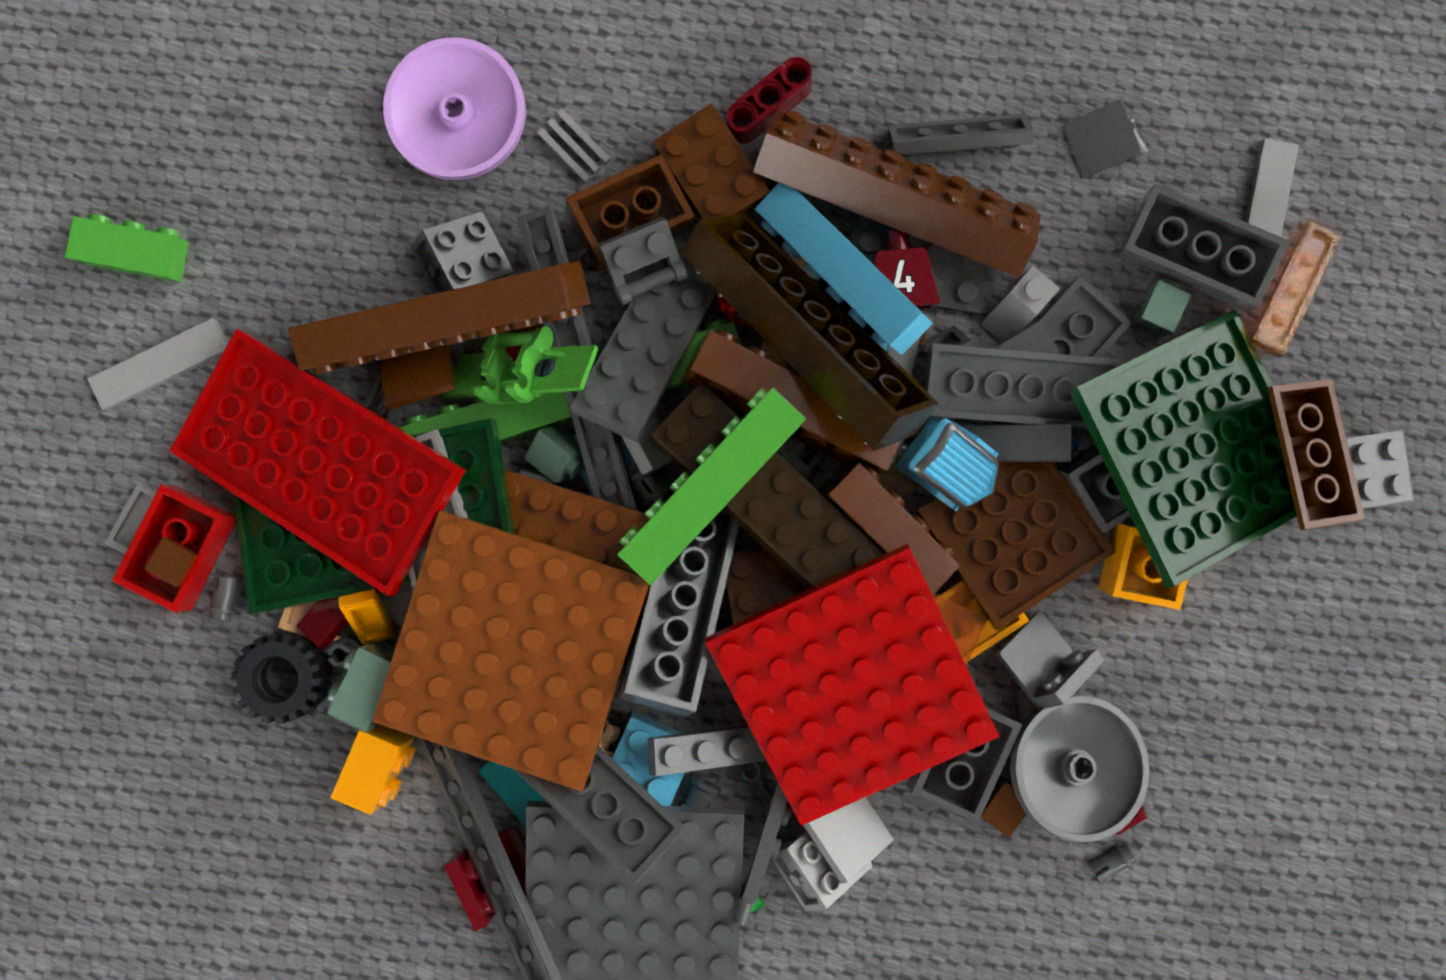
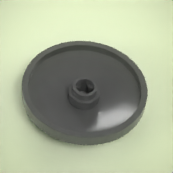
M1072 696L1064 705L1036 709L1023 723L1012 747L1010 759L1013 789L1024 812L1044 831L1070 841H1099L1122 830L1139 811L1149 784V758L1139 730L1132 720L1119 708L1095 697Z

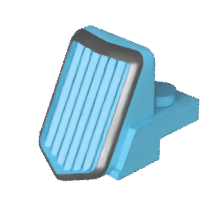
M932 416L894 467L947 506L957 511L959 507H971L993 494L999 470V463L996 459L999 453L950 418Z

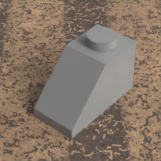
M1032 266L1020 277L980 325L1000 343H1004L1019 334L1039 314L1060 288L1037 268Z

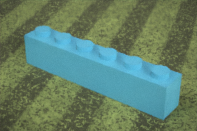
M778 183L755 208L764 218L760 225L774 238L780 234L785 239L781 246L794 259L797 260L801 256L807 262L803 268L817 282L823 278L829 284L825 291L840 305L846 301L852 307L848 314L861 327L864 328L869 324L875 330L871 337L886 352L892 347L903 355L933 324L797 189Z

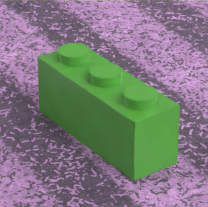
M91 213L88 214V219L73 216L65 258L79 264L181 283L189 242L178 237L179 231L159 226L156 232L144 230L145 225L129 220H123L122 225L110 223V218Z

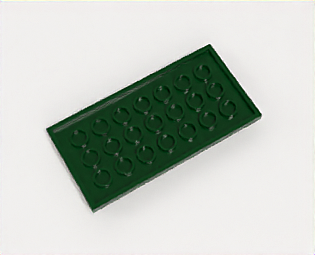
M488 418L439 429V434L443 438L449 459L466 469L457 490L461 494L464 503L463 508L467 512L468 518L515 534L496 420ZM424 433L416 434V435H412V436H413V437H417V436L422 435V434H424ZM233 494L250 614H259L339 598L371 589L378 590ZM408 574L401 585L411 583Z

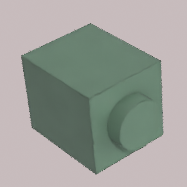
M1157 280L1149 285L1132 323L1163 337L1174 333L1191 294L1183 291L1182 285L1173 280Z
M559 425L538 430L524 456L525 460L554 483L568 478H575L584 467L578 440Z

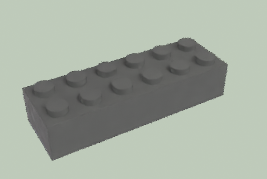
M672 489L667 494L665 503L675 493ZM723 510L712 519L653 584L649 585L625 660L616 696L617 699L683 717L696 712L710 654L705 638L713 635L715 632L739 525Z

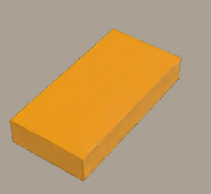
M375 589L339 597V608L361 644L364 645L396 637L395 625Z

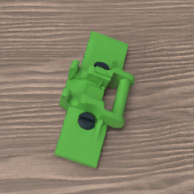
M539 326L533 331L501 332L490 335L482 348L485 353L459 356L455 365L454 390L445 392L443 396L445 398L479 397L488 404L528 403L535 398L542 397L544 393L583 391L598 352V347L596 345L551 348L553 333L548 326ZM522 346L516 361L512 362L513 359L506 352V348Z

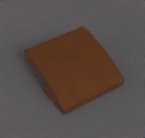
M452 344L381 360L382 391L384 403L388 411L454 390L456 368L450 359Z

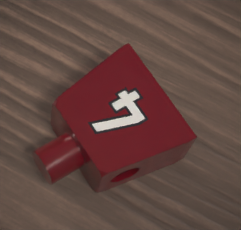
M898 229L886 232L888 250L875 252L872 264L919 310L935 309L940 304V298L927 249L923 247L909 248L908 233Z

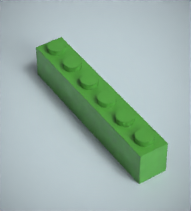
M774 387L768 393L761 388L747 403L752 409L742 421L735 416L721 431L726 437L717 448L710 443L695 459L700 464L695 472L690 476L684 471L670 486L675 493L669 500L664 503L659 498L644 514L649 521L642 529L639 530L634 525L619 541L624 548L617 555L650 586L806 420V417Z

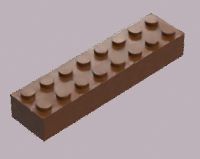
M779 111L765 135L753 170L754 173L1020 278L1038 242L1041 214L1036 212V209L1031 205L1023 202L1012 203L1003 199L1000 193L991 189H984L982 191L972 187L967 180L958 176H951L949 178L937 173V170L931 165L925 163L914 164L904 160V156L896 151H881L871 147V143L863 138H849L839 134L838 130L833 126L827 124L816 125L808 122L802 114L795 111Z
M581 261L299 325L288 328L299 371L313 368L316 375L379 359L392 358L410 352L414 353L477 337L490 336L512 329L530 327L547 322V320L552 322L581 314L579 307L591 303Z

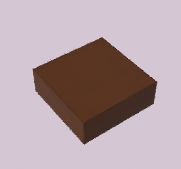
M162 537L144 569L178 587L182 585L198 554L168 537Z

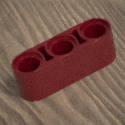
M798 56L787 59L728 108L726 113L727 126L738 143L746 144L755 140L772 125L780 110L783 112L792 110L811 93L812 68L810 63ZM793 75H801L805 78L800 83H793L788 80ZM769 96L778 99L773 105H765L761 102ZM740 118H747L751 121L746 127H738L734 124Z

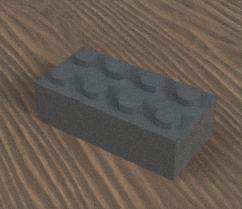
M1154 184L1147 192L1117 256L1240 310L1249 312L1259 307L1290 241Z

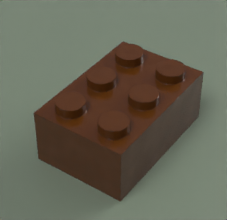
M712 103L652 141L655 154L657 156L663 155L686 201L699 220L738 214L747 215L755 210L760 202L770 193L760 175L753 172L754 166Z
M662 154L566 198V213L597 273L606 269L597 244L660 217L666 218L672 237L689 230L694 219V214Z

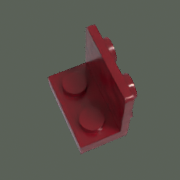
M513 826L498 833L526 897V846L517 827ZM465 849L453 855L444 865V868L474 931L488 926L496 914L470 854Z

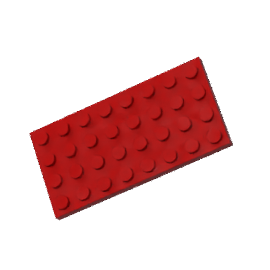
M237 328L169 450L387 596L396 595L433 530L438 512L444 510L466 469L308 370L299 371L297 363L249 333Z

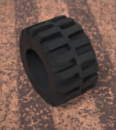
M290 631L274 633L253 640L254 644L246 645L242 650L244 655L237 657L234 665L238 666L239 669L231 673V680H237V686L232 687L233 695L240 694L242 698L237 703L241 709L248 706L250 710L247 714L253 719L261 716V722L267 724L273 721L276 724H284L311 713L317 708L316 705L325 700L327 696L324 695V692L329 690L332 684L331 681H327V676L333 674L332 667L326 668L325 661L329 658L327 652L321 654L319 652L320 648L313 642H310L308 637L296 635V633ZM277 656L290 661L297 671L298 684L291 697H283L276 694L268 684L267 669L270 662Z

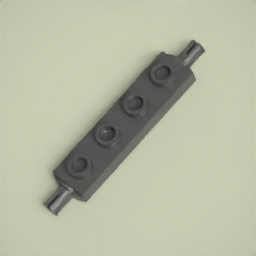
M777 780L741 896H738V905L732 922L747 926L752 905H755V902L757 903L758 896L766 895L771 875L766 874L767 866L770 859L776 861L782 840L776 838L780 824L787 825L792 810Z

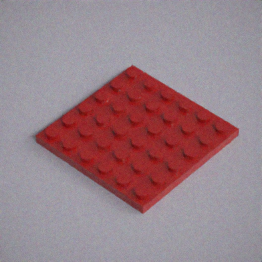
M905 544L705 638V643L801 826L1000 737L909 544Z

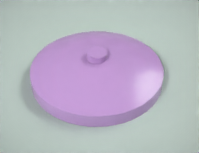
M451 37L427 42L411 51L402 59L393 71L386 86L383 115L391 141L411 165L430 176L456 181L482 176L498 167L509 157L517 146L524 129L526 104L521 84L514 70L498 52L475 40Z

